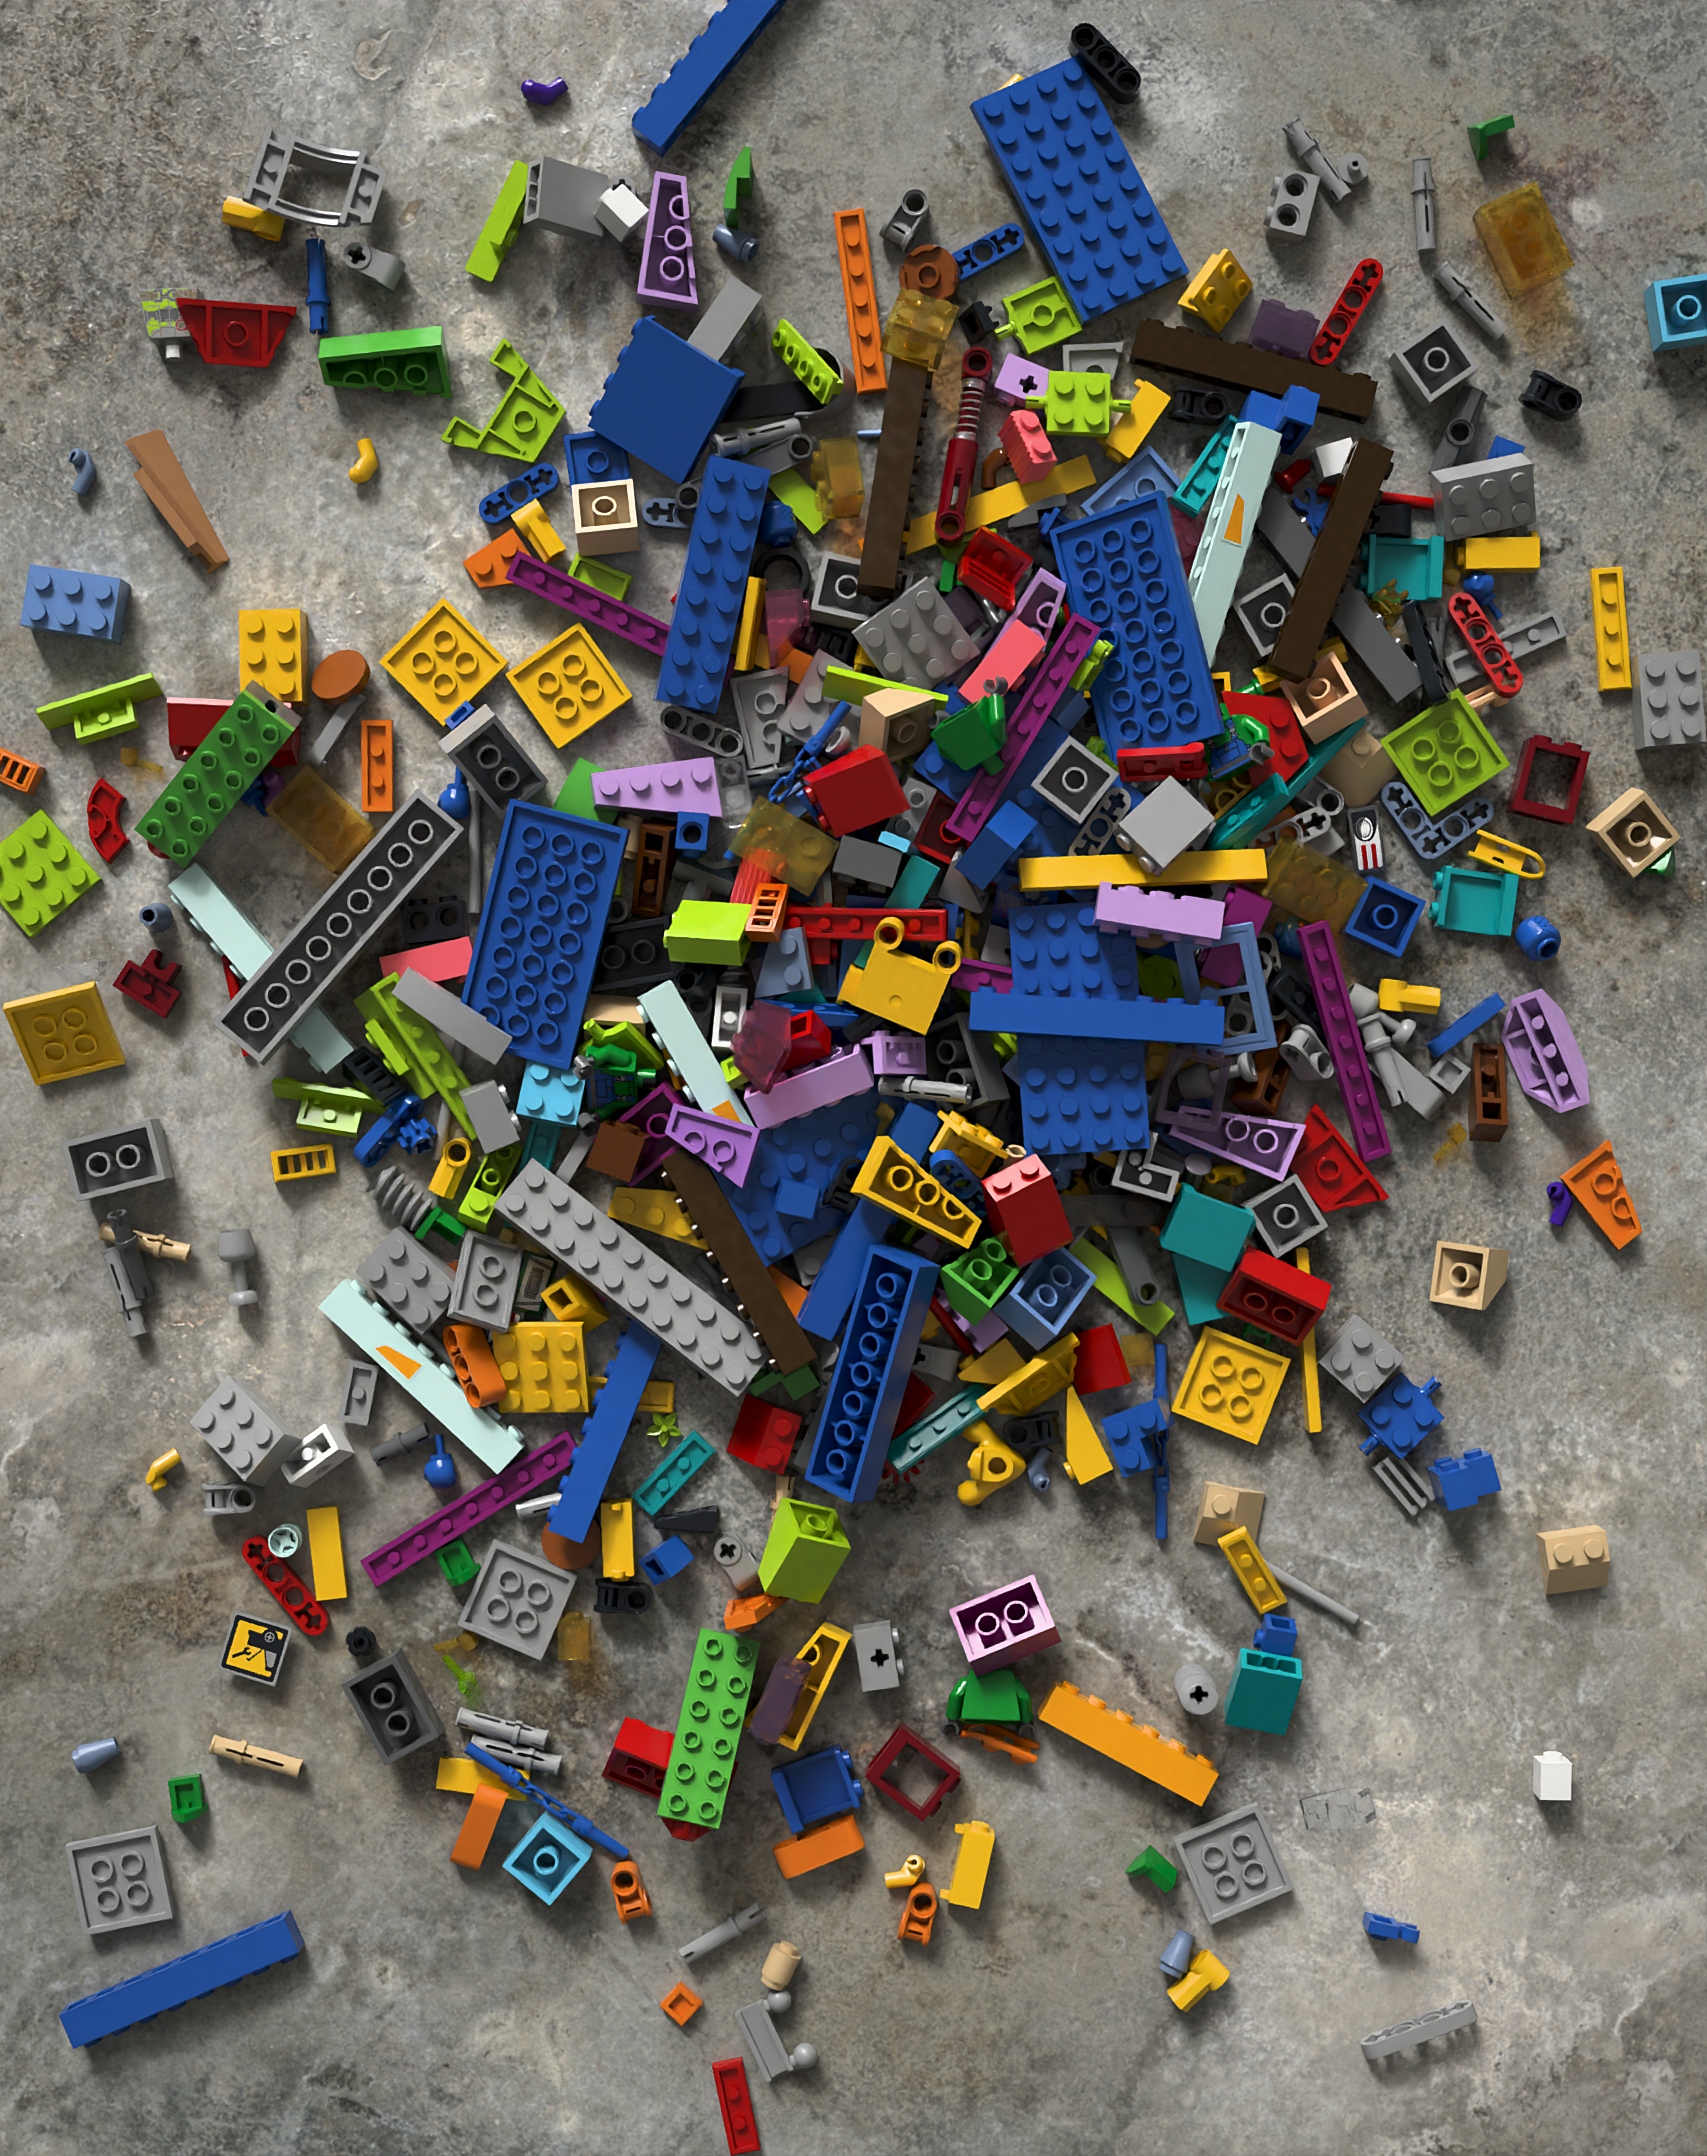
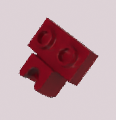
M152 949L141 966L132 960H128L112 986L159 1016L167 1019L183 994L170 985L181 971L182 964L171 962L166 969L162 970L160 961L163 953L157 949Z

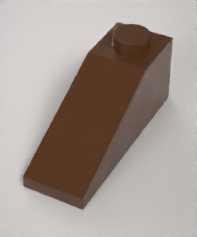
M652 817L641 825L631 913L653 918L662 917L672 880V872L679 854L675 849L676 821Z
M1286 1020L1280 1021L1274 1029L1278 1046L1257 1050L1253 1055L1258 1080L1247 1082L1241 1076L1237 1077L1229 1101L1246 1116H1275L1292 1069L1279 1052L1282 1043L1288 1041L1291 1037V1030L1293 1028Z
M1473 1043L1468 1104L1469 1141L1500 1143L1508 1127L1504 1045Z

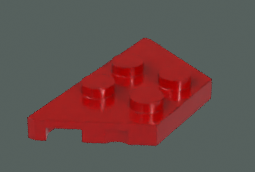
M190 298L175 299L178 311L203 363L211 365L267 368L297 311V307Z
M1231 691L1219 693L1221 701L1226 704L1230 716L1247 714L1269 728L1270 748L1274 750L1275 754L1272 758L1264 761L1263 765L1258 764L1246 771L1252 790L1256 789L1275 772L1281 775L1284 782H1286L1309 758L1289 699Z
M1317 1104L1311 1106L1303 1125H1306V1128L1288 1169L1291 1173L1297 1174L1321 1212L1358 1206L1389 1198L1388 1194Z

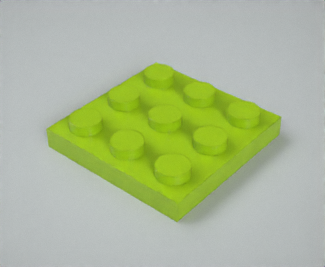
M1459 687L1450 693V701L1438 707L1430 706L1380 740L1431 817L1510 766V762Z
M43 809L36 812L0 843V903L30 938H35L103 880Z

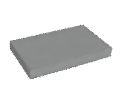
M468 1229L464 1234L447 1317L501 1334L507 1333L525 1247Z

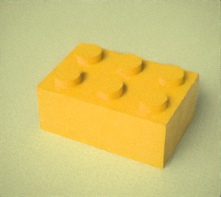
M301 609L239 610L240 693L254 680L282 703H292V706H309L307 614Z

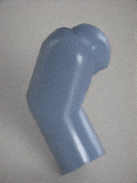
M75 448L70 451L68 457L69 462L74 464L78 473L71 489L86 496L96 476V467L89 453Z
M1039 1446L1026 1467L1031 1487L1039 1492H1044L1050 1487V1479L1048 1478L1045 1464L1054 1452L1047 1446Z

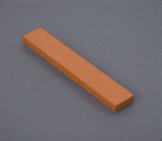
M864 208L833 212L857 396L887 392V380Z

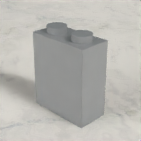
M546 156L529 162L523 224L585 242L602 237L605 226L594 215L600 207V204L597 202L598 199L608 190V175Z
M1170 775L1118 824L1114 835L1116 836L1117 843L1124 850L1131 851L1138 858L1139 864L1145 871L1153 872L1159 877L1210 828L1215 818Z

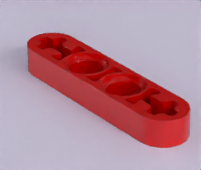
M1372 258L1364 259L1356 267L1309 348L1308 359L1312 361V365L1324 367V365H1331L1336 359L1382 279L1383 267L1377 260ZM1372 268L1374 270L1372 275L1375 278L1371 277L1364 288L1358 286L1364 277L1363 271ZM1349 293L1358 294L1361 298V305L1357 308L1348 307L1345 303V296ZM1334 319L1342 320L1346 325L1345 333L1341 335L1334 334L1330 330V322ZM1328 339L1332 341L1327 351V355L1330 358L1324 357L1323 360L1317 358L1318 352L1315 348L1321 350Z
M1460 592L1453 595L1448 602V617L1487 680L1500 697L1510 699L1517 696L1523 685L1522 673L1486 616L1470 594ZM1457 603H1460L1461 606L1467 605L1466 614L1470 620L1466 623V616L1463 611H1455ZM1479 626L1485 630L1486 635L1482 639L1476 640L1469 636L1468 631L1472 627ZM1489 651H1495L1500 654L1502 659L1498 664L1493 665L1485 661L1484 655ZM1505 666L1507 667L1504 670V675L1507 680H1515L1513 688H1510L1509 685L1502 686L1504 677L1500 671Z
M255 1535L249 1538L242 1547V1556L306 1634L313 1636L322 1633L329 1626L330 1615L320 1601H316V1596L284 1557H278L270 1551L268 1539L265 1536ZM251 1543L255 1546L263 1545L264 1548L261 1550V1554L265 1559L270 1555L274 1559L262 1568L259 1564L265 1560L259 1554L255 1556L251 1554L250 1551L253 1549ZM273 1565L283 1568V1580L276 1582L270 1579L268 1574L269 1568ZM291 1589H298L303 1593L304 1600L302 1604L294 1605L289 1602L288 1592ZM310 1602L313 1606L308 1611L312 1616L318 1614L321 1616L322 1619L319 1621L321 1627L318 1625L310 1626L308 1623L311 1620L310 1615L306 1611L300 1615L298 1611L302 1610Z

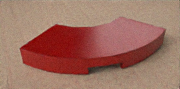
M100 778L91 792L87 805L88 832L98 853L109 864H112L131 841L123 832L120 822L121 807L126 797L106 780Z

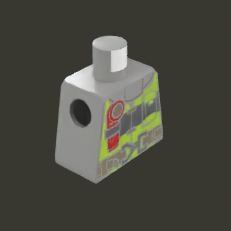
M198 287L140 289L139 297L149 339L156 346H165L166 361H183V345H192L194 342L178 311L175 299L190 298L204 300L203 293Z

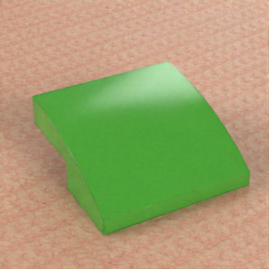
M751 147L743 148L728 178L723 205L726 227H739L740 197L752 198L753 161Z
M579 757L552 809L611 825L616 823L620 813L617 810L593 808L589 782L590 774L606 770Z

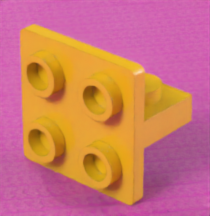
M1224 248L1219 256L1216 254L1211 255L1177 303L1183 311L1203 318L1213 332L1220 333L1238 306L1253 287V283L1232 252Z
M939 1110L937 1116L945 1123L929 1147L932 1153L939 1150L953 1151L980 1178H983L996 1155L1005 1160L1009 1157L1010 1154L1002 1148L1004 1142L991 1135L992 1132L978 1123L975 1126L967 1122L968 1119L954 1110L950 1114Z

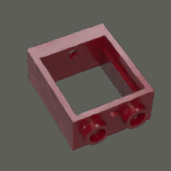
M1534 735V738L1530 737L1523 741L1506 812L1564 827L1573 824L1590 752L1581 750L1582 746L1576 743L1564 742L1563 745L1552 743V738L1543 735ZM1535 750L1576 760L1564 809L1523 799Z
M904 1722L899 1724L865 1768V1777L922 1822L928 1815L933 1817L942 1805L940 1799L947 1791L952 1793L961 1781L959 1777L961 1774L960 1766ZM907 1742L947 1772L922 1806L881 1776Z

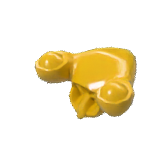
M979 1419L962 1431V1435L969 1442L979 1444V1447L973 1451L967 1463L971 1478L974 1480H966L958 1486L957 1496L962 1504L973 1506L981 1503L987 1496L1018 1478L1024 1472L1027 1465L1016 1449L994 1433L986 1420Z

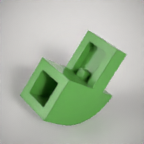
M810 1365L783 1379L780 1373L775 1375L772 1370L769 1371L765 1367L753 1378L754 1381L749 1384V1388L756 1397L782 1381L792 1399L796 1401L820 1386L821 1382Z

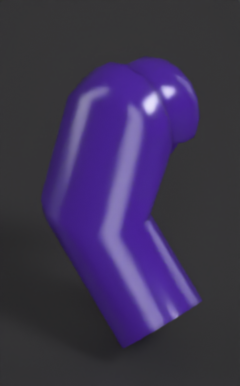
M560 76L548 85L534 82L531 79L525 80L521 85V92L524 98L529 102L541 105L550 104L568 90L566 83Z
M1552 1182L1547 1186L1546 1190L1554 1206L1548 1222L1563 1228L1573 1205V1200L1563 1183Z

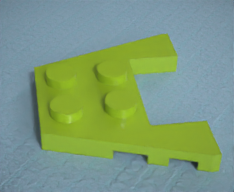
M503 338L489 359L491 365L515 379L482 432L454 416L440 439L445 444L535 465L567 412L530 369L523 358L515 351L509 341Z

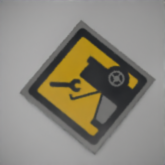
M234 1610L217 1669L275 1687L293 1627Z

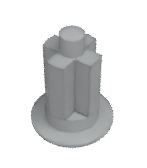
M1194 1153L1187 1156L1184 1163L1187 1171L1183 1183L1193 1186L1194 1189L1198 1188L1203 1176L1207 1175L1212 1169L1211 1161L1202 1154Z

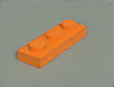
M361 720L363 813H394L393 720Z

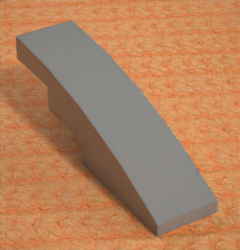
M409 966L392 991L393 995L414 1011L494 1065H496L512 1040V1036L486 1021V1017L460 1002V998Z

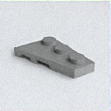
M1124 342L1063 345V371L1111 373V389ZM1066 436V439L1097 438L1087 436Z
M789 665L729 679L750 770L781 763L783 736L780 732L776 731V728L786 710Z

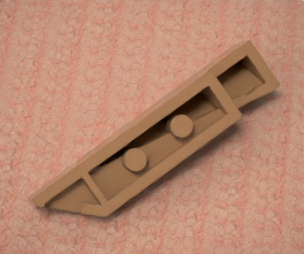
M154 430L124 442L142 466L133 476L189 551L198 558L209 574H212L227 563L229 557L161 430Z

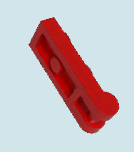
M1192 742L1187 746L1119 749L1116 756L1121 782L1165 780L1170 775L1175 780L1198 779L1208 774L1207 762L1203 761L1205 748L1201 742ZM1182 761H1191V763L1183 764Z

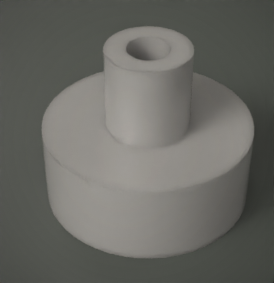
M1352 152L1340 159L1336 171L1348 187H1354L1361 184L1368 173V163L1361 154Z

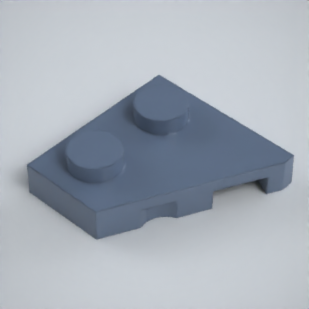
M805 927L782 930L779 943L769 942L755 990V998L815 988Z

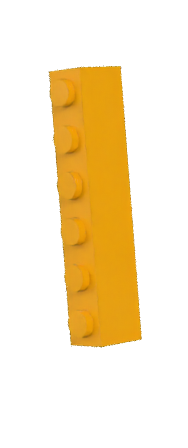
M1054 1680L1037 1711L1039 1719L1202 1807L1219 1775L1213 1766L1215 1763L1213 1760L1201 1753H1198L1197 1757L1186 1751L1187 1746L1173 1738L1168 1742L1159 1737L1161 1733L1148 1724H1144L1143 1727L1132 1722L1134 1718L1120 1709L1116 1713L1106 1708L1107 1703L1094 1695H1090L1088 1698L1078 1693L1080 1688L1067 1680H1064L1063 1683Z

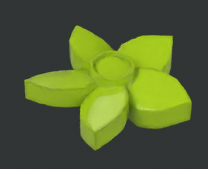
M653 1412V1421L656 1425L649 1427L645 1434L650 1436L659 1435V1442L663 1447L668 1443L669 1435L675 1437L682 1435L679 1428L672 1426L676 1420V1412L667 1415L665 1419L661 1414Z

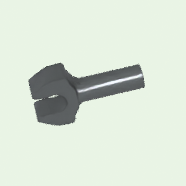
M971 589L974 598L994 631L1000 630L1004 623L993 603Z

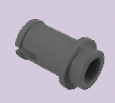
M982 622L981 626L970 636L980 652L997 637L993 629L982 637L989 628V625L985 622Z

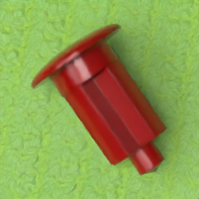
M1297 459L1282 473H1274V480L1282 491L1287 494L1293 493V486L1310 472V460Z

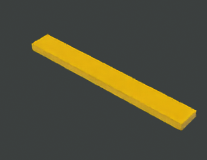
M1085 454L1053 466L1051 472L1048 473L1049 475L1042 481L1021 484L1018 482L1019 480L970 498L965 534L978 530L981 525L986 527L1013 517L1024 508L1044 498L1062 493L1068 496L1095 486L1097 481L1087 455ZM957 503L951 505L950 510L956 511ZM937 511L911 520L909 532L903 531L902 542H908L906 557L938 544L934 537ZM946 524L941 528L947 535H953L958 531L957 527L952 524ZM864 538L858 540V545L860 547L861 553L863 549Z
M1264 849L1184 852L1159 877L1153 872L1145 871L1134 854L1019 858L1017 861L1020 892L1097 889L1101 881L1112 883L1111 888H1118L1127 885L1146 887L1265 882L1268 878Z

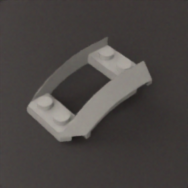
M267 124L242 201L277 216L310 225L339 228L371 225L387 173L379 164L376 166L366 155L367 150L361 148L360 152L329 148L292 134L290 137L273 131V126ZM288 163L312 171L351 177L341 213L310 209L277 198Z

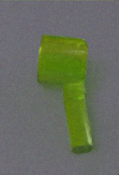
M1098 736L1091 737L1086 744V748L1119 773L1118 766L1107 754L1102 752L1107 742Z
M448 1654L442 1658L459 1679L458 1688L460 1692L468 1694L469 1690L462 1682L468 1679L476 1686V1675L470 1671L464 1672Z

